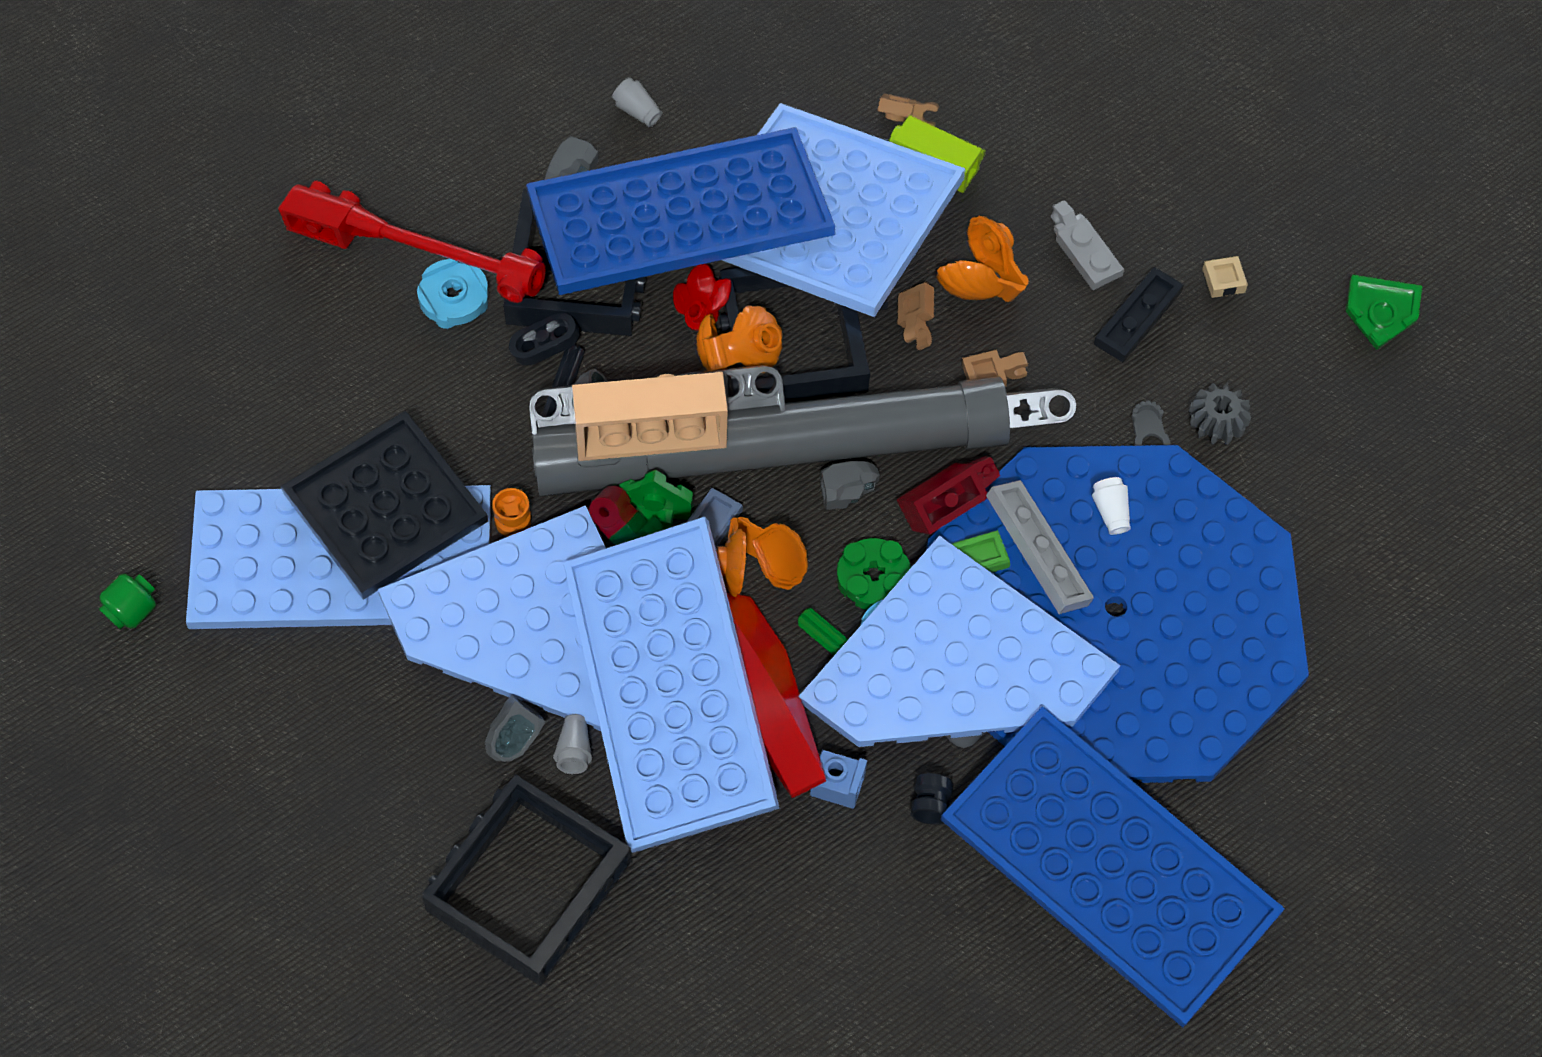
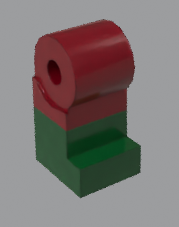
M617 486L604 488L591 502L589 507L591 518L615 546L659 532L664 527L655 516L647 521L630 503V498L626 491Z

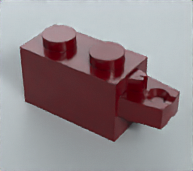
M989 456L981 457L967 464L954 463L896 500L912 531L930 535L986 500L987 491L985 488L1000 476V473L993 459Z

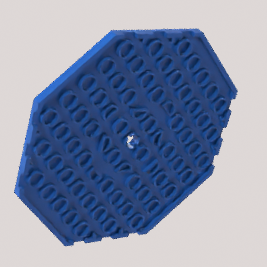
M1178 445L1024 447L999 471L1000 476L985 489L988 493L991 487L1019 480L1022 481L1092 593L1094 599L1089 606L1062 614L1057 612L988 498L938 529L928 539L927 549L939 536L952 544L998 530L1010 559V567L992 572V574L1120 665L1119 672L1074 726L1068 728L1130 780H1141L1142 783L1173 782L1174 779H1195L1196 782H1211L1298 691L1309 676L1291 534ZM1112 477L1121 478L1123 485L1128 486L1129 523L1131 529L1117 535L1109 534L1108 528L1092 498L1094 493L1093 485L1098 481ZM1110 603L1120 605L1122 603L1125 614L1118 617L1112 616L1106 611L1105 605ZM1004 730L988 733L1003 746H1006L1018 732L1004 733Z

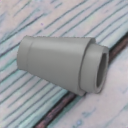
M631 78L625 79L612 95L618 108L645 123L648 127L653 126L662 116V111L639 81L634 82Z
M571 714L564 718V724L554 753L557 768L564 773H582L587 770L588 764L592 761L587 722L582 715Z

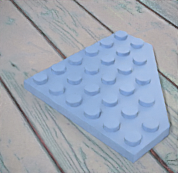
M586 506L378 589L379 597L407 660L420 665L424 663L466 682H475L492 688L493 692L507 697L513 695L521 701L524 700L543 707V710L564 718L571 714L582 715L585 717L587 724L601 731L563 562L606 549Z
M939 536L799 695V698L802 700L804 707L858 747L874 746V743L897 741V743L926 741L929 737L949 735L951 738L982 735V732L1004 730V733L1019 732L1042 706L1064 725L1072 727L1119 672L1120 665Z

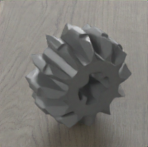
M1214 383L1208 387V391L1200 389L1189 408L1191 427L1199 428V438L1206 435L1210 436L1212 445L1217 442L1218 438H1221L1227 445L1232 441L1233 437L1240 439L1251 420V413H1249L1250 400L1241 399V390L1229 391L1228 383L1222 389H1219Z

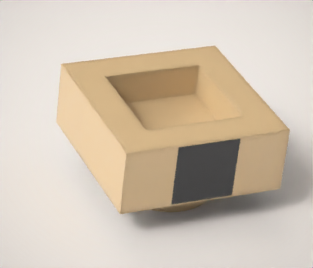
M1238 256L1204 262L1203 273L1211 298L1246 292L1248 284Z

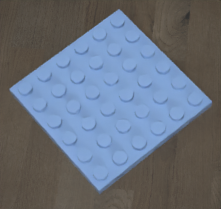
M780 103L758 135L793 127L797 128L834 221L835 235L728 258L722 261L875 317L964 180L965 168Z

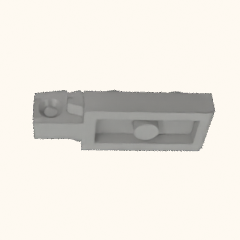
M1065 200L1053 205L1051 218L1056 224L1054 226V231L1057 235L1056 241L1091 289L1095 290L1122 277L1124 268L1089 221L1081 213L1075 216L1074 210Z

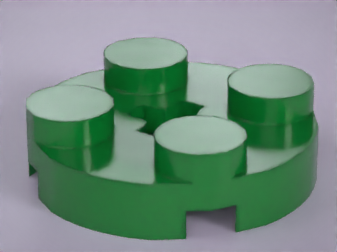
M869 538L853 542L845 547L843 555L838 562V588L845 598L847 595L850 600L855 602V606L868 610L873 604L883 600L911 569V565L907 556L902 552L901 545L895 541ZM870 568H877L883 574L879 575L877 581H871V576L864 575V572L869 571Z

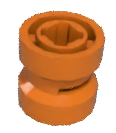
M506 488L495 495L493 499V513L498 532L503 536L509 537L530 528L531 513L529 499L523 491L516 488Z

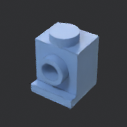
M822 750L820 761L825 773L826 782L812 788L810 796L854 809L865 777L867 760L860 758L858 761ZM829 772L839 774L840 776H832Z

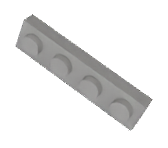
M1019 480L991 487L986 497L1057 612L1062 614L1089 606L1094 599L1092 593L1022 481Z

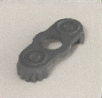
M1148 400L1145 403L1142 401L1133 409L1132 420L1136 436L1135 446H1143L1142 441L1148 436L1158 437L1163 445H1170V439L1164 432L1162 424L1164 411L1160 410L1161 407L1159 405L1156 406L1155 402L1151 403Z

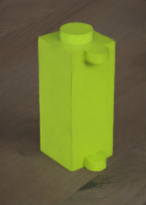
M911 115L908 116L902 126L897 125L889 142L965 168L964 180L957 189L961 193H964L974 178L985 155V150Z

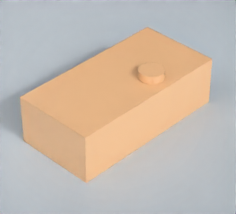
M723 372L680 376L663 374L656 378L572 385L578 461L727 447L728 410Z

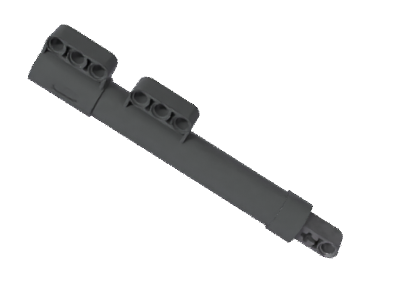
M757 365L684 374L723 372V377L733 376L737 380L738 388L736 392L731 396H726L728 410L726 448L578 461L574 407L572 406V385L537 390L532 395L529 403L534 446L532 453L539 497L603 490L608 486L619 487L621 483L630 479L636 482L643 480L646 473L654 470L664 474L666 479L962 446L965 450L1004 446L1009 444L1010 428L1065 422L1073 417L1076 411L1075 398L1065 390L1050 388L1006 393L1001 377L959 381L954 386L785 404L781 375L770 366ZM762 372H769L774 379L773 387L767 392H759L755 386V379ZM544 395L551 396L556 401L555 411L548 416L539 414L535 409L537 399ZM1060 395L1065 403L1064 409L1060 414L1053 415L1049 409V402L1054 396ZM1020 400L1023 404L1029 405V411H1024L1022 418L1021 415L1014 413V408L1020 406Z

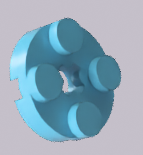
M445 259L432 264L422 274V281L417 288L419 305L424 314L431 320L436 321L439 327L448 329L454 325L468 323L484 313L488 308V283L481 269L458 263V261L452 259ZM453 287L455 291L462 290L456 297L446 296L448 288Z

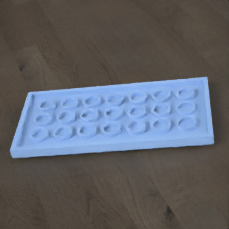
M490 485L465 486L487 513V523L388 585L489 545L491 538ZM282 489L196 491L186 616L188 629L392 625L378 591L364 600L361 598L285 497Z
M705 517L563 562L626 843L631 847V852H638L780 809L709 521Z

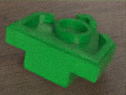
M1352 275L1349 283L1346 313L1377 350L1417 322L1422 286Z
M657 470L646 473L643 480L636 482L630 479L619 485L628 494L633 507L647 521L655 516L664 527L661 531L671 528L673 519L688 520L693 513V492L682 485L676 488L666 482V476Z

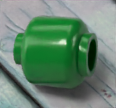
M120 574L99 595V600L102 604L99 610L120 630L124 626L134 629L155 609L156 602L150 595L155 588L140 574L134 579L127 574Z

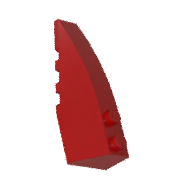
M727 593L767 759L791 798H794L826 782V777L802 700L799 698L800 693L787 651L750 596L737 594L735 598L730 593Z

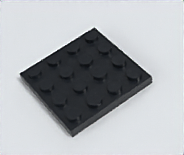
M406 411L281 486L285 497L363 600L488 522L487 513Z

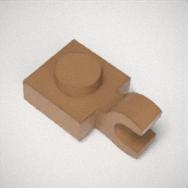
M885 93L880 97L878 111L886 113L885 118L905 121V117L911 115L934 127L936 123L925 120L924 112L927 110L937 112L939 110V105L933 102L920 103L917 100Z
M924 282L898 294V324L905 328V342L909 343L917 340L916 346L918 350L929 347L932 343V337L926 326V321L934 318V287Z
M997 350L962 358V367L967 380L1001 377L1004 386L1007 387L1006 377L1019 379L1027 376L1025 367L1028 366L1024 352L999 358Z

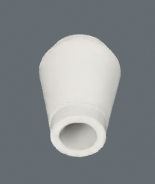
M1119 477L1098 481L1093 485L1094 493L1092 498L1108 528L1109 534L1117 535L1129 531L1131 526L1129 523L1128 486L1123 485L1122 479Z

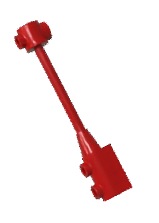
M313 181L310 187L295 185L278 208L288 231L343 249H347L355 236L387 238L497 274V291L505 299L514 303H520L525 295L531 297L537 295L545 279L546 269L544 263H542V257L532 249H524L521 255L509 252L504 255L502 260L479 254L389 225L385 220L364 209L360 204V199L354 193L344 190L339 197L331 195L330 189L319 181Z

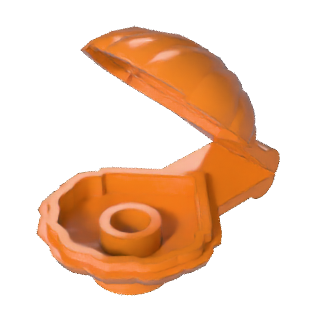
M985 216L972 218L967 231L968 243L974 257L980 263L956 261V263L947 264L938 268L937 280L946 291L961 299L985 300L997 296L1006 302H1011L1029 283L1028 277L1021 273L1014 262L1012 250L1014 239L1012 233L1004 224L997 223Z
M746 306L742 312H739L732 331L721 335L717 333L714 324L716 322L711 314L705 316L702 320L696 337V346L699 358L708 371L727 369L728 366L739 362L746 367L757 365L773 367L777 363L778 356L783 348V334L775 317L767 312L765 308L761 306Z
M732 518L725 546H717L716 548L726 588L735 598L742 591L746 553L757 558L765 577L769 579L773 586L778 588L792 589L795 585L802 582L804 575L807 573V550L799 534L785 524L778 525L775 523L762 529L750 522L748 518Z

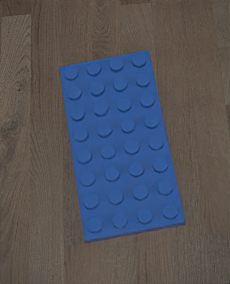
M796 127L526 184L527 194L559 295L835 235L834 221Z
M1043 706L941 816V821L1183 1028L1285 909Z

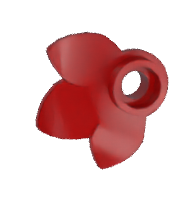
M705 263L697 265L691 270L687 278V284L680 283L675 286L673 291L674 307L678 313L685 315V322L689 328L698 331L702 320L709 314L717 322L718 310L729 299L731 280L720 279L715 281L712 269Z

